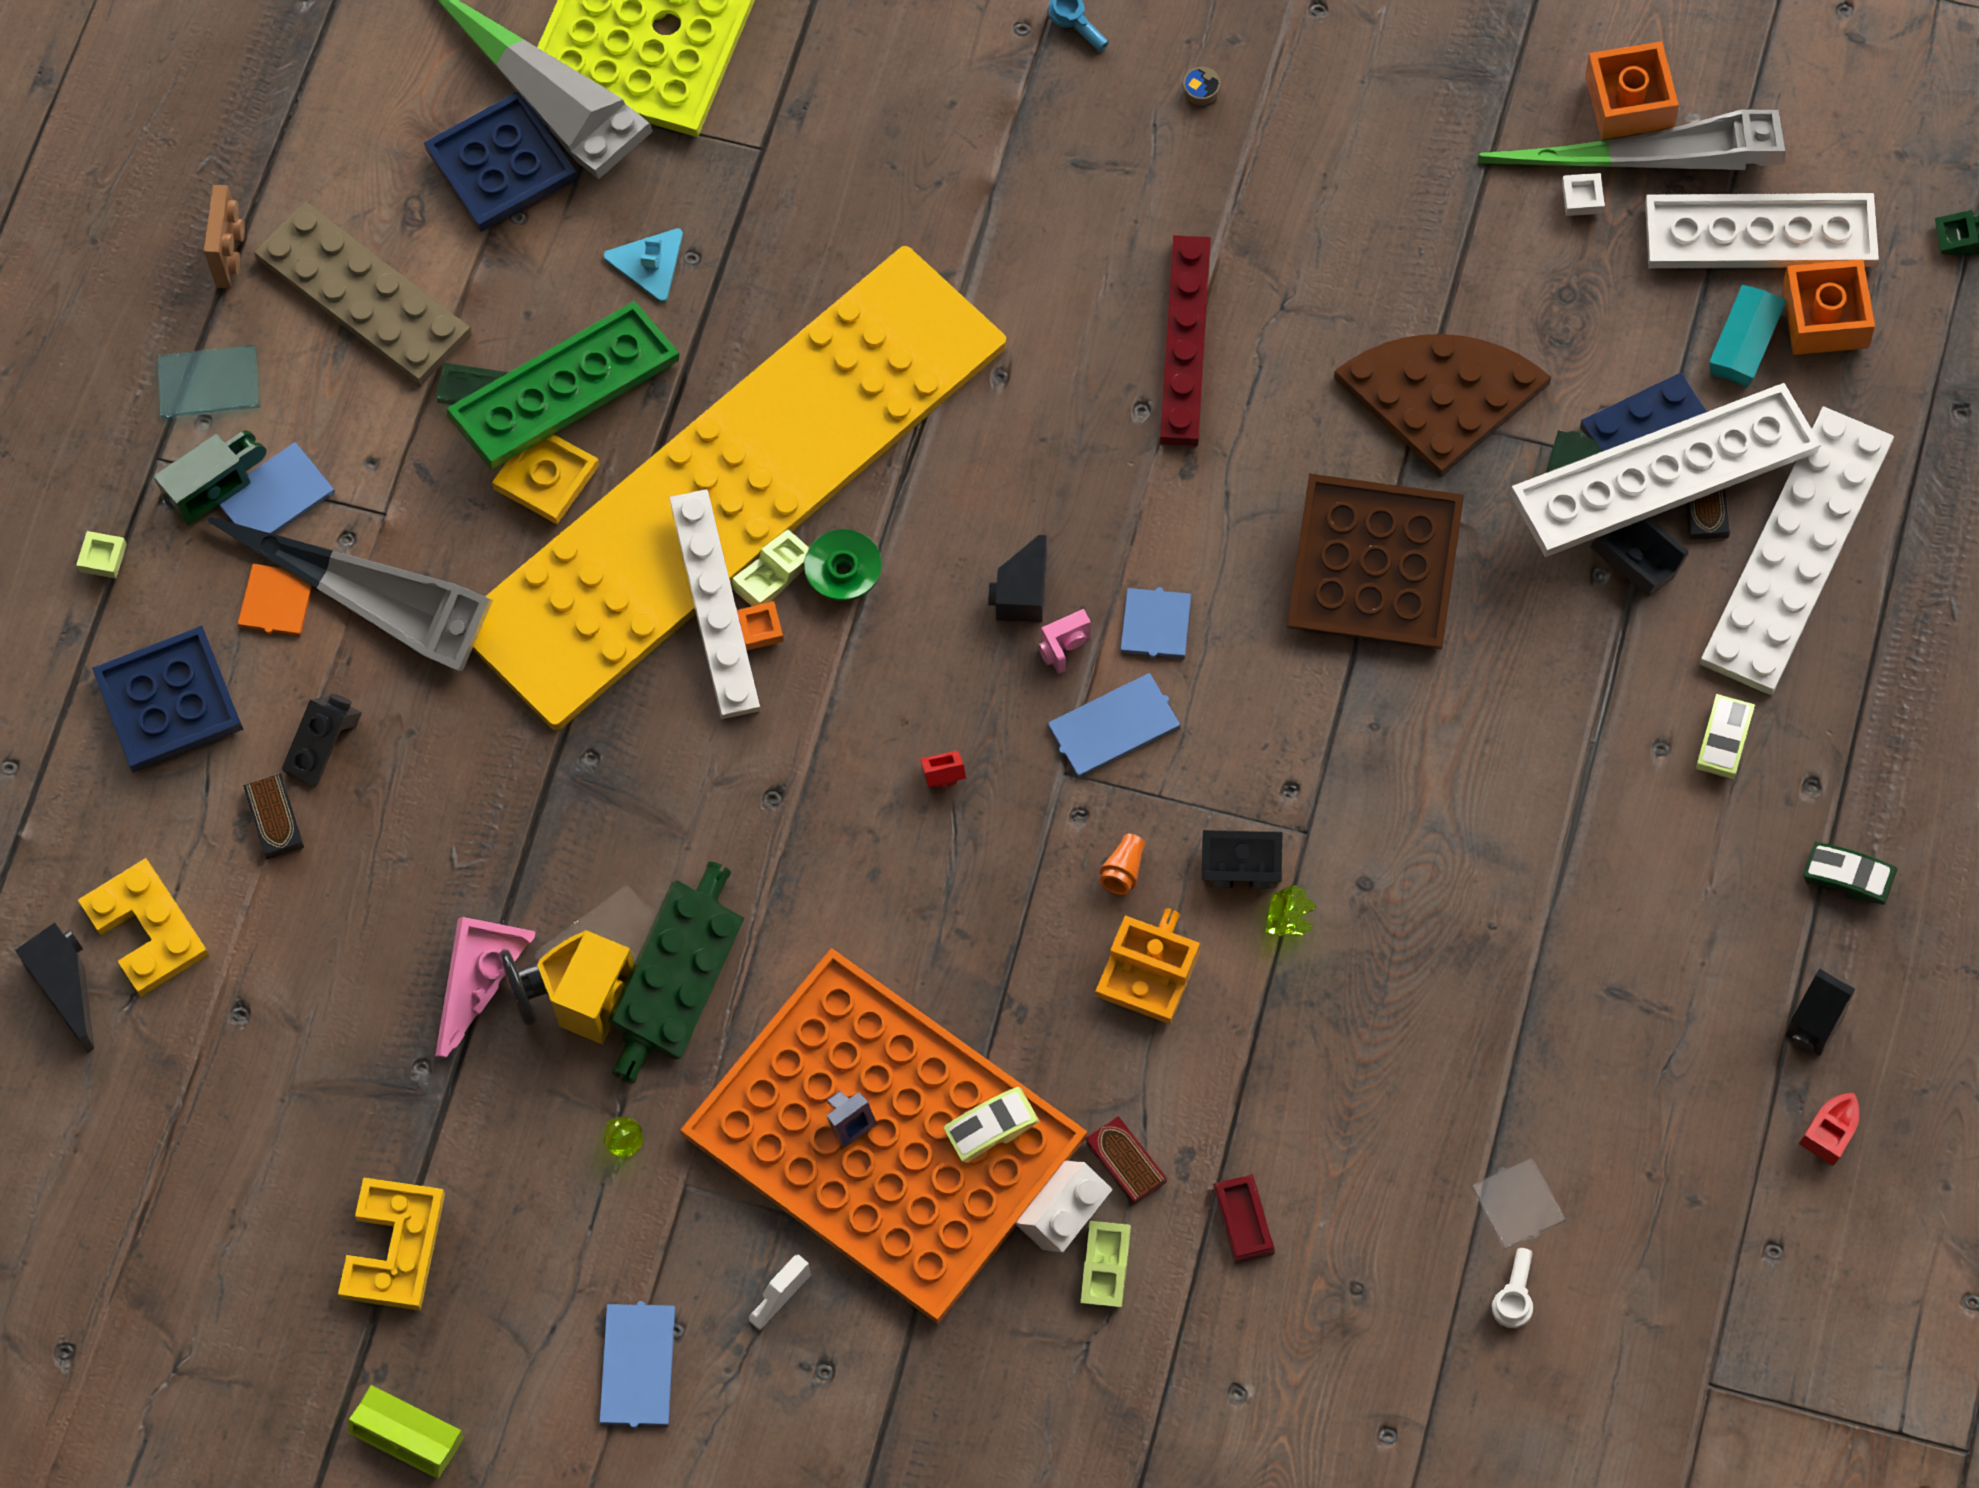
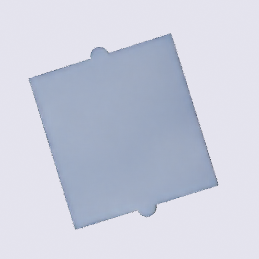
M1161 587L1156 588V590L1127 588L1121 653L1149 655L1150 659H1155L1157 656L1185 659L1191 594L1163 591Z

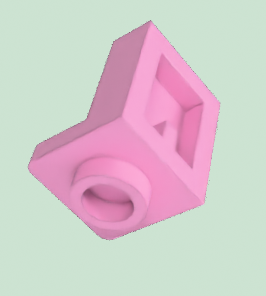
M1084 609L1041 628L1042 643L1038 644L1040 654L1046 665L1053 664L1058 674L1066 671V657L1062 650L1065 648L1066 650H1074L1083 645L1087 638H1090L1091 621Z

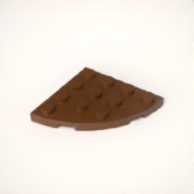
M1448 334L1418 335L1385 342L1358 354L1334 371V378L1440 477L1536 397L1551 382L1550 375L1516 352L1485 340Z

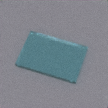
M256 345L157 355L161 418L260 408Z

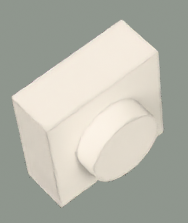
M1601 173L1563 176L1562 189L1566 216L1604 213L1605 204Z

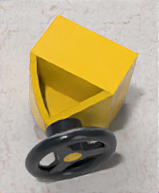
M585 930L550 950L539 960L538 964H532L521 970H517L509 950L503 949L500 952L499 957L524 1024L529 1026L535 1022L529 1000L548 994L559 1027L602 1045L604 1044L612 1027L607 1021L634 965L630 948Z

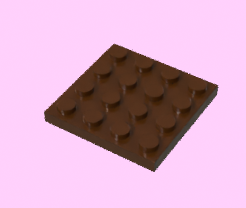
M1309 473L1287 628L1442 650L1464 494Z

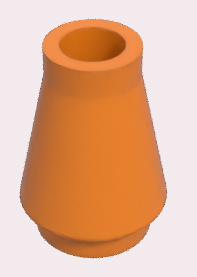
M1125 834L1120 844L1099 871L1101 875L1100 884L1106 890L1117 895H1126L1130 889L1136 887L1142 852L1145 848L1143 839L1134 834Z

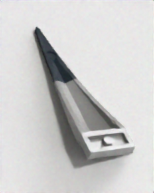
M214 517L207 518L212 525L311 584L420 654L463 672L493 601L492 599L454 583Z

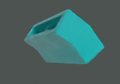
M1742 284L1709 361L1710 375L1731 380L1748 388L1755 377L1786 300L1765 290Z

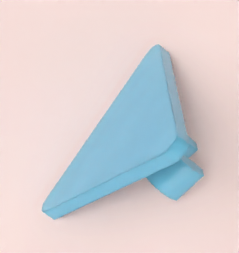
M676 228L605 251L604 260L660 303H665L669 297L683 232L681 229Z

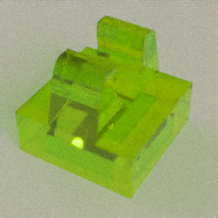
M1291 885L1272 894L1266 928L1267 932L1281 936L1285 933L1304 934L1312 930L1313 925L1302 919L1303 913L1307 914L1316 908L1315 903L1306 897V889Z

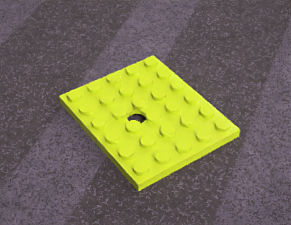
M558 0L537 48L622 98L626 105L650 124L699 137L755 0ZM667 14L675 15L680 19V28L671 35L658 34L652 27L654 20H660Z

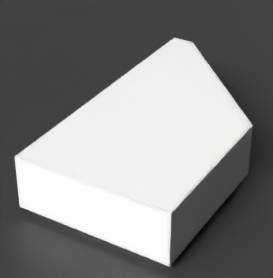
M795 1255L770 1281L763 1293L765 1299L750 1314L749 1322L759 1331L811 1276L809 1263L800 1255Z

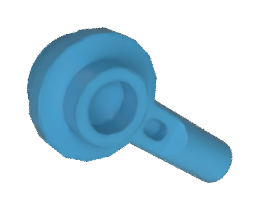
M1051 0L1048 14L1053 23L1064 28L1074 27L1098 52L1106 49L1109 41L1084 16L1085 7L1082 0Z

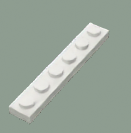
M708 489L672 496L669 498L670 508L721 719L759 712L760 704Z

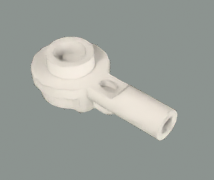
M1526 1248L1517 1249L1510 1282L1505 1285L1504 1290L1495 1295L1492 1302V1314L1495 1320L1507 1328L1524 1326L1530 1321L1533 1314V1302L1528 1295V1290L1525 1288L1533 1252Z

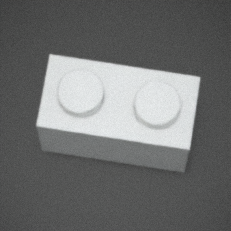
M1064 1161L1015 1224L1042 1250L1064 1252L1113 1189L1085 1162Z

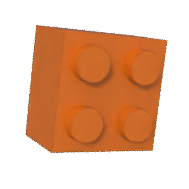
M1662 41L1589 53L1585 78L1601 140L1675 127L1679 103Z
M1863 259L1787 266L1782 284L1783 299L1786 300L1785 311L1793 355L1869 348L1875 329V322Z

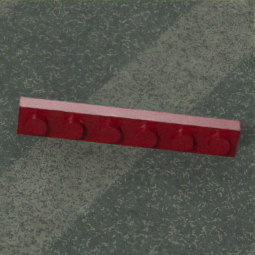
M1173 235L1160 444L1198 446L1211 237Z

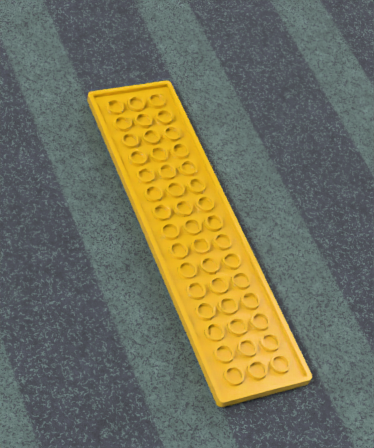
M900 247L485 597L493 601L472 650L551 729H562L696 614L670 508V497L708 489L731 584L733 577L759 559L763 547L787 529L790 532L794 531L1006 349V336L910 247Z

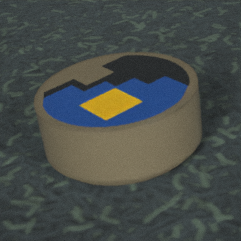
M1207 67L1191 69L1183 80L1184 96L1189 102L1199 106L1213 103L1220 94V78L1218 74Z

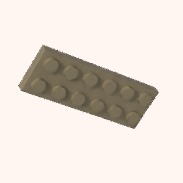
M306 201L254 251L255 257L259 262L420 386L472 335L471 328Z

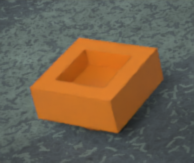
M774 601L737 610L746 651L784 642Z

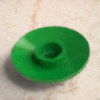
M837 529L821 535L810 545L805 556L804 569L809 584L817 593L831 600L849 601L865 595L876 585L882 570V560L878 547L868 536L851 529ZM841 567H847L851 570L847 574L837 573V570Z

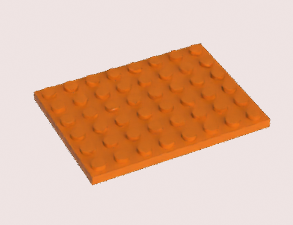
M833 948L826 953L680 1129L681 1135L937 1324L940 1323L1017 1226L1015 1224L1063 1162L1069 1161L1085 1141V1138L1088 1137V1131ZM1021 1087L1040 1122L1007 1144L999 1142L969 1163L961 1161L943 1126L978 1105L1013 1088ZM838 1091H841L848 1099L859 1092L868 1101L877 1125L844 1148L835 1138L826 1115L833 1111V1108L827 1103V1099Z

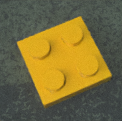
M553 434L509 459L492 481L493 489L551 522L558 524L600 466L599 460Z

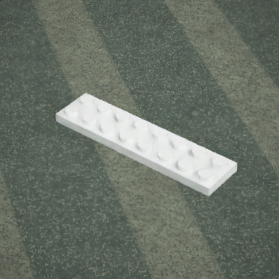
M1785 383L1516 484L1512 486L1510 496L1543 555L1547 557L1818 453L1821 444Z
M1824 406L1812 428L1821 444L1819 451L1796 461L1700 661L1701 666L1771 696L1778 685L1894 439V436Z

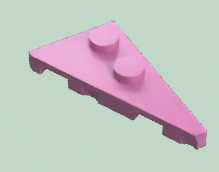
M466 917L458 918L436 1057H448L452 1049L457 1047L465 1036L464 1032L474 1018L483 1011L498 990L499 983L506 976L499 957L500 952L503 949L509 950L515 962L526 945L535 938L536 931Z

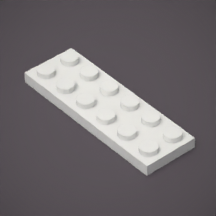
M1874 193L1646 195L1645 212L1649 268H1784L1792 265L1863 259L1865 267H1877L1878 264Z

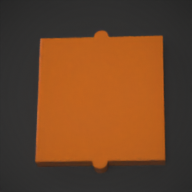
M252 564L237 623L238 627L265 631L267 635H272L274 632L301 636L313 586L281 566L279 568Z

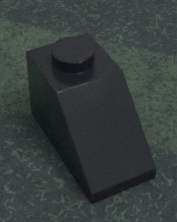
M1038 535L998 568L997 582L989 583L988 605L996 607V620L1043 622L1047 535Z
M1819 968L1793 1015L1785 1036L1789 1037L1793 1045L1807 1053L1813 1051L1821 1056L1843 1021L1855 988Z

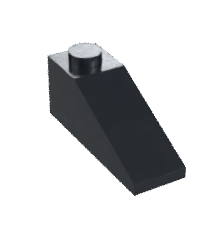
M53 923L16 948L15 951L27 971L86 1052L89 1053L94 1049L85 967L78 955L83 948L70 930L63 934L57 924Z

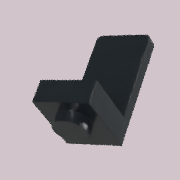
M331 693L329 696L310 699L282 770L311 786L317 785L340 731L357 727L362 712L352 708V702L338 694Z

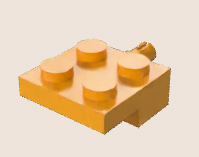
M1165 909L1158 927L1125 915L1111 947L1110 958L1096 988L1095 997L1171 1025L1200 955L1199 942L1173 933L1181 915L1174 910L1171 916V909Z

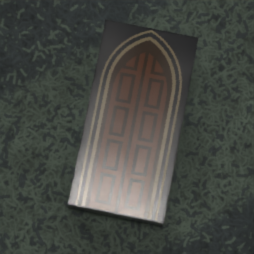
M1725 488L1686 503L1690 540L1729 538L1730 528Z
M277 774L243 785L266 859L304 848L282 775Z

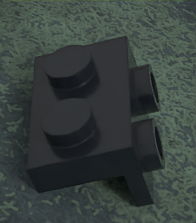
M1650 518L1595 538L1590 547L1648 596L1675 578L1688 555L1686 548Z
M1203 829L1202 880H1210L1209 887L1233 888V881H1249V888L1273 889V882H1282L1283 832Z

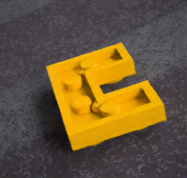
M147 858L78 899L82 909L100 936L134 915L148 934L151 941L118 960L120 967L140 997L209 955L207 949Z
M363 1178L355 1214L356 1220L359 1222L394 1226L387 1261L346 1255L338 1291L340 1299L421 1311L445 1198L443 1189Z

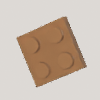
M213 185L204 254L216 288L231 289L233 275H238L240 270V254L236 251L238 242H243L245 224L244 220L238 217V201L232 199L229 187L226 185Z

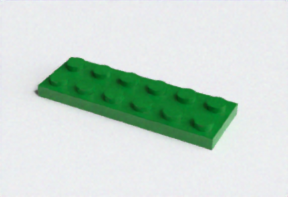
M633 301L447 408V417L492 470L679 361V352L636 301Z

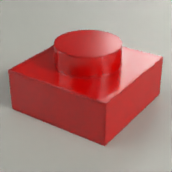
M959 751L920 759L922 772L928 787L947 788L955 785L958 780L966 779L964 764Z

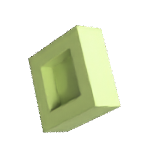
M87 531L76 564L79 572L116 579L127 546L125 539Z

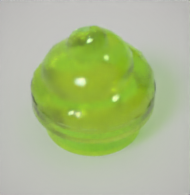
M617 1117L607 1121L603 1133L605 1148L611 1154L627 1158L639 1151L643 1145L644 1136L642 1128L636 1120L630 1117Z

